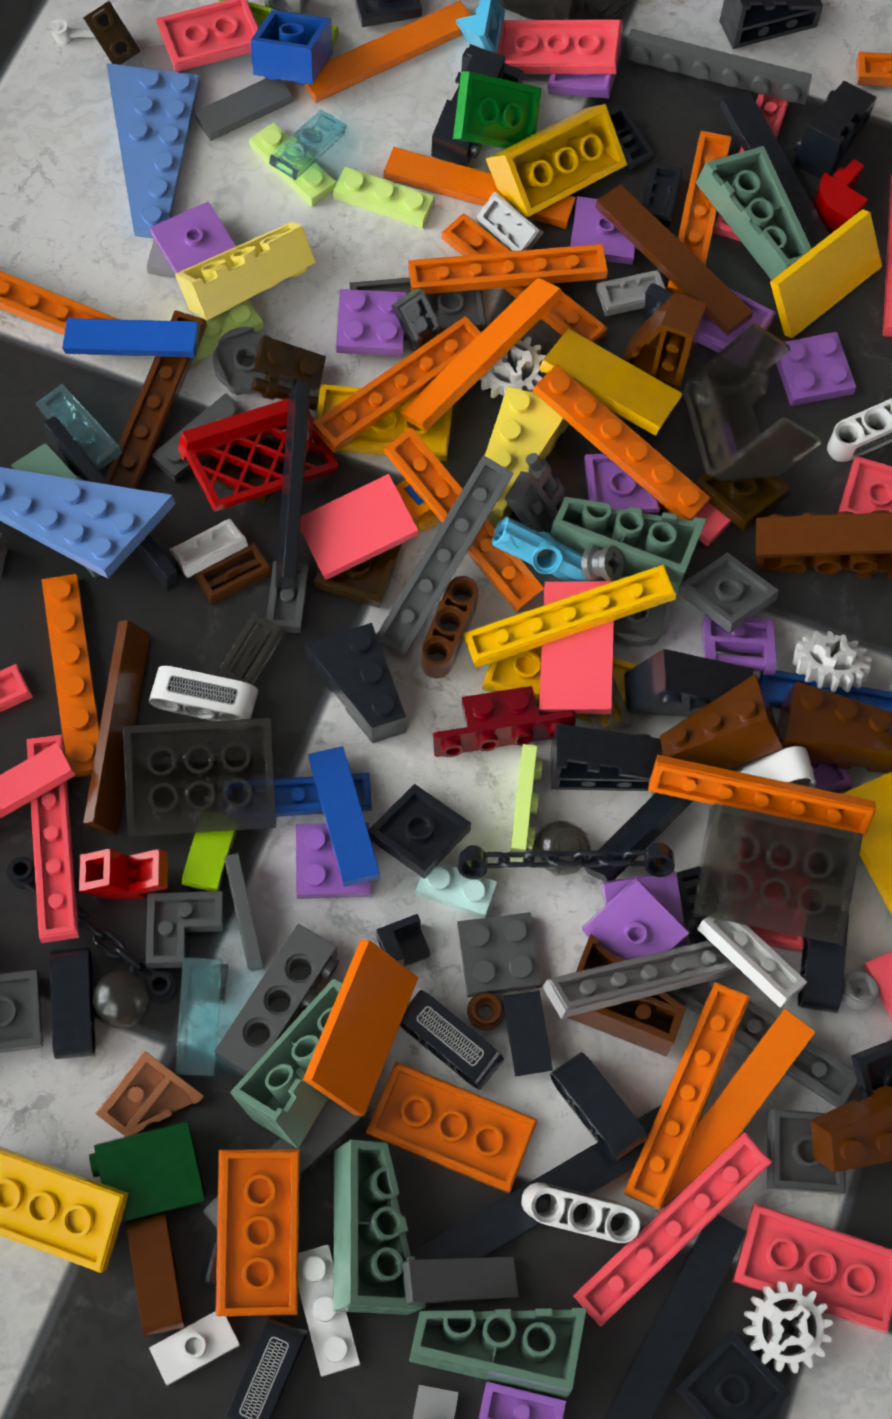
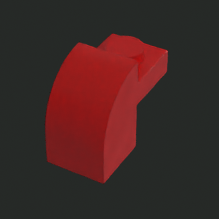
M855 159L845 169L840 167L833 177L825 172L814 200L815 209L826 228L831 232H834L859 211L864 210L868 201L867 198L853 190L858 184L864 167L862 163Z
M105 849L80 855V892L103 899L136 900L146 898V893L167 889L168 852L156 849L128 856L113 849Z

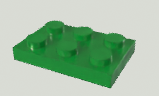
M461 71L453 139L506 149L535 134L542 88L470 71Z

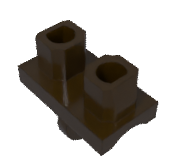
M110 1L83 17L112 64L121 65L141 52Z

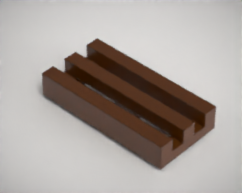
M253 542L248 547L194 574L197 583L200 584L203 593L206 594L209 603L213 605L271 575L272 568L256 542ZM253 555L256 557L255 559H253V560H251V561H249V562H247V563H245V564H243V565H241V566H239V567L236 566V567H234V568H232V569L226 571L225 574H223V575H221V576H219V577H217V578H215V579H213V580H211V581H209V582H207V580H206V579L210 578L211 576H213V575H215V574H217V573H219V572H221V571H223V570H225V569H227V568H229V567H231V566H233V565H235V564H237V563H239V562H241V561H243V560H245V559H247V558H249V557H251V556H253Z

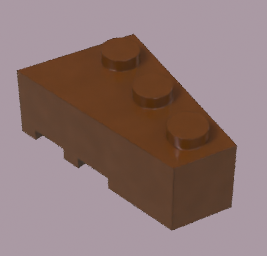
M674 292L630 337L621 359L670 387L679 390L694 355L707 303L699 301L693 296Z
M756 674L660 735L664 756L727 770L783 749L771 704Z
M590 933L576 972L625 960L620 956L615 957L599 944L600 940ZM661 993L566 1018L666 1057L675 1042L686 1008L667 993Z

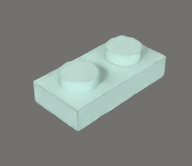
M440 862L425 879L420 877L415 895L480 918H485L497 886V881L486 877L467 879L459 873L457 867Z

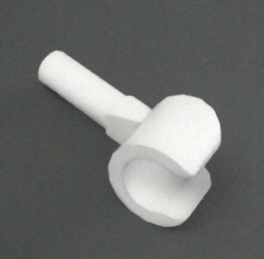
M56 19L52 22L55 30L52 32L53 37L60 45L68 44L72 38L95 37L90 29L69 28L67 22L63 19Z

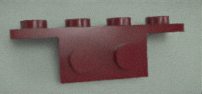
M532 686L462 697V709L467 727L434 732L433 752L435 757H455L465 752L477 750L491 751L502 746H523V744L528 745L533 741L553 740L556 723L575 726V712L571 710L539 715Z

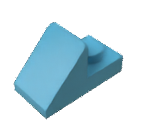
M480 0L479 6L476 8V15L459 18L456 20V23L469 44L497 54L505 10L499 0Z

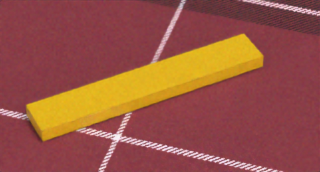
M660 565L465 632L463 635L475 668L676 600V593L664 565Z

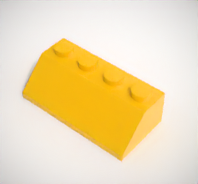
M606 104L584 108L486 158L497 189L526 217L545 209L627 165Z

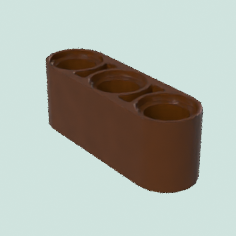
M458 576L449 582L423 642L421 667L423 672L431 678H443L449 674L463 643V633L467 632L476 611L478 586L470 577ZM458 594H465L469 596L470 599L466 601H459L455 599L454 596ZM450 623L458 628L453 631H447L441 626ZM434 653L442 654L445 657V659L442 661H433L429 658V656Z
M163 1211L126 1221L139 1315L144 1336L185 1328L183 1304L167 1212Z

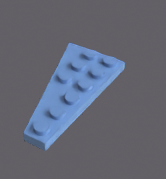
M106 63L134 235L137 237L153 238L150 227L172 218L198 96L200 78L197 74Z
M0 467V521L107 579L176 504L173 496L169 494Z

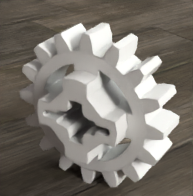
M527 337L524 341L519 340L479 379L481 380L482 390L491 388V398L494 399L498 394L503 395L504 398L507 386L532 392L535 385L546 375V373L539 369L546 355H540V344L531 346V337Z
M815 631L813 638L805 634L802 641L797 642L792 664L797 666V674H806V682L816 681L817 688H828L830 686L831 691L836 692L837 687H842L846 692H850L851 686L859 689L862 682L867 681L872 659L866 657L867 649H858L859 642H848L846 635H835L834 637L833 633L828 631L826 636H822L818 631Z
M778 1281L777 1292H774L769 1286L762 1287L765 1298L762 1300L753 1296L751 1301L756 1306L755 1312L745 1311L744 1316L752 1320V1326L743 1328L745 1334L754 1335L755 1338L748 1345L749 1349L752 1351L762 1349L759 1357L761 1362L766 1364L773 1358V1368L780 1372L784 1368L785 1363L788 1364L790 1371L793 1373H798L799 1362H802L808 1368L814 1367L811 1356L815 1354L824 1358L826 1354L819 1346L821 1342L832 1341L830 1336L824 1334V1328L833 1325V1322L821 1316L828 1308L825 1303H813L817 1295L813 1290H809L802 1295V1284L794 1283L791 1291H788V1287L783 1281ZM782 1299L796 1300L788 1308L779 1309L773 1305ZM810 1315L813 1321L812 1335L808 1333L807 1319ZM763 1318L768 1321L769 1334L766 1340L762 1331ZM784 1318L790 1321L793 1319L791 1325L795 1328V1331L792 1335L788 1333L782 1334L784 1328L780 1323ZM789 1345H798L802 1348L801 1351L794 1354H780Z

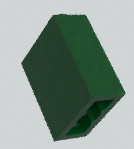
M189 1120L93 1145L95 1153L89 1154L91 1171L94 1178L100 1176L101 1183L129 1193L121 1222L195 1204L206 1199Z

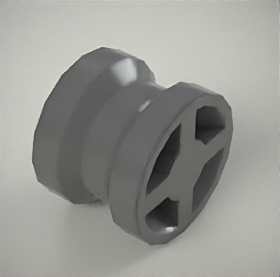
M597 546L587 547L583 552L581 560L583 575L588 581H600L602 578L607 581L618 580L624 570V557L621 550L617 546H606L603 549Z

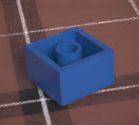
M272 9L251 39L253 75L264 76L269 80L283 79L294 81L301 85L313 84L333 54L331 18Z

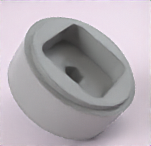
M862 971L848 973L843 979L842 1001L855 1010L870 1008L879 996L877 982L872 976Z

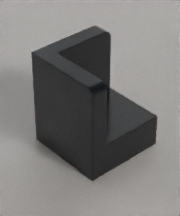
M418 914L376 929V939L379 947L404 967L430 957V950L422 933L421 920Z

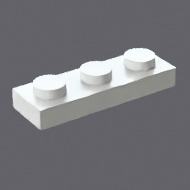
M725 904L706 917L697 928L779 1007H782L799 993L807 983L800 974Z
M329 1245L298 1253V1289L321 1377L359 1366L360 1362L347 1313L333 1311V1261Z

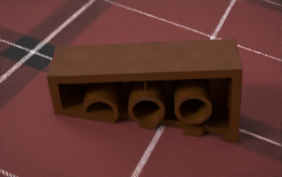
M876 510L871 513L854 514L849 511H842L835 515L804 513L800 516L787 517L771 514L766 517L756 518V559L758 570L804 573L807 571V568H814L815 571L822 573V575L835 576L837 572L845 570L856 572L857 578H870L871 572L886 573L887 580H892V512Z
M798 681L794 683L782 702L777 726L783 749L793 746L806 748L812 766L819 762L835 764V768L849 770L851 766L866 767L868 772L887 774L892 772V737L887 728V724L892 723V712Z
M884 1085L873 1090V1095L859 1102L856 1100L850 1101L810 1120L813 1158L834 1173L892 1161V1086Z

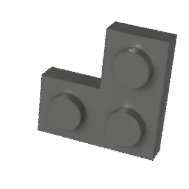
M223 891L148 894L146 930L147 969L185 968L186 933L223 931Z

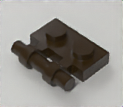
M264 335L259 341L254 371L266 374L265 380L255 377L251 384V390L262 393V397L269 400H274L275 398L280 400L287 399L292 389L279 385V379L293 383V387L297 381L307 382L310 385V389L315 391L320 388L326 356ZM309 395L310 409L315 410L318 404V397Z

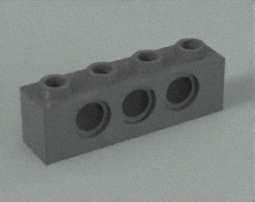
M298 923L214 1052L217 1059L245 1076L298 1018L302 1010H305L318 996L319 992L316 991V988L322 979L329 980L339 964V960L336 959L337 946ZM300 965L307 966L311 970V974L304 980H296L290 975L295 967ZM277 997H285L291 1002L289 1008L283 1012L273 1011L270 1008V1004ZM256 1029H265L270 1033V1037L265 1043L256 1045L249 1041L250 1034Z

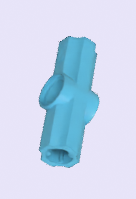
M507 516L505 519L500 520L491 540L493 546L533 565L538 573L552 574L566 582L588 581L584 577L581 567L583 554L555 541L550 533L544 531L537 532ZM544 549L551 550L545 556H537Z

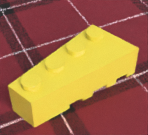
M290 222L176 273L175 276L189 310L208 321L254 295L275 287L279 282L288 277L304 274L308 271L307 267L316 262L302 225Z
M507 386L485 453L486 457L514 473L487 518L494 528L497 527L500 520L505 519L506 516L509 517L513 511L504 498L520 472H529L526 457L531 453H537L541 459H545L547 455H550L556 445V441L569 425L566 420L535 393Z

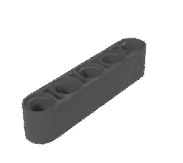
M330 1098L327 1100L298 1148L300 1150L299 1181L365 1121L373 1111L369 1105L364 1116H355ZM281 1138L270 1149L297 1148ZM218 1196L203 1211V1214L216 1228Z

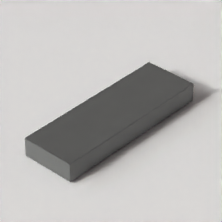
M265 78L195 111V119L210 141L292 103L293 97L281 79L269 80Z
M239 854L227 855L224 861L248 970L263 969Z
M514 1257L407 1260L402 1263L406 1304L512 1300L519 1297Z

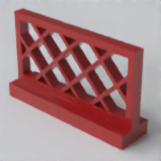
M289 398L181 433L178 452L183 461L188 460L214 512L282 490L283 475L274 472L278 460L284 462L285 453H282V449L286 441V431L282 430L287 427ZM310 401L307 422L310 437L308 441L306 440L305 457L309 450L321 455L326 464L315 466L305 462L303 482L336 472L339 467L330 448L312 429L315 420L309 411ZM272 435L282 439L278 450L260 444L261 437ZM239 444L251 449L247 461L229 454L230 447ZM255 451L274 458L270 470L251 463ZM208 454L220 459L216 471L202 466L198 457ZM224 461L243 468L239 480L220 473ZM247 470L266 477L264 484L255 487L243 482ZM216 480L234 487L233 494L219 499L213 488Z

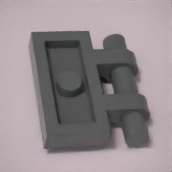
M531 453L526 457L529 472H520L504 499L523 525L537 532L544 531L551 534L553 522L558 513L556 505L561 506L564 498L567 497L564 493L565 487L558 478L552 476V469L547 461L541 459L537 453Z

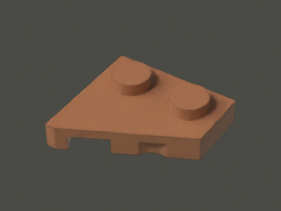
M144 1050L95 1113L122 1135L128 1136L140 1132L146 1126L159 1122L192 1103L199 1102L203 1098V1094Z

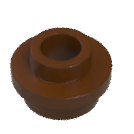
M489 992L475 995L467 1007V1017L470 1023L475 1028L483 1031L493 1030L498 1027L503 1021L505 1014L501 999ZM487 1006L492 1010L493 1015L489 1018H483L479 1015V1009Z

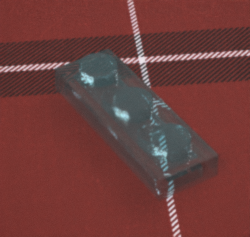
M320 109L271 153L269 164L296 180L345 134L347 125Z
M63 384L35 403L47 420L53 416L58 418L99 471L123 453L119 445Z
M183 958L175 1074L215 1076L217 1057L214 1051L217 1048L222 959Z

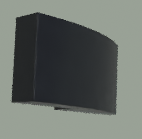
M540 990L502 996L515 1077L553 1071Z

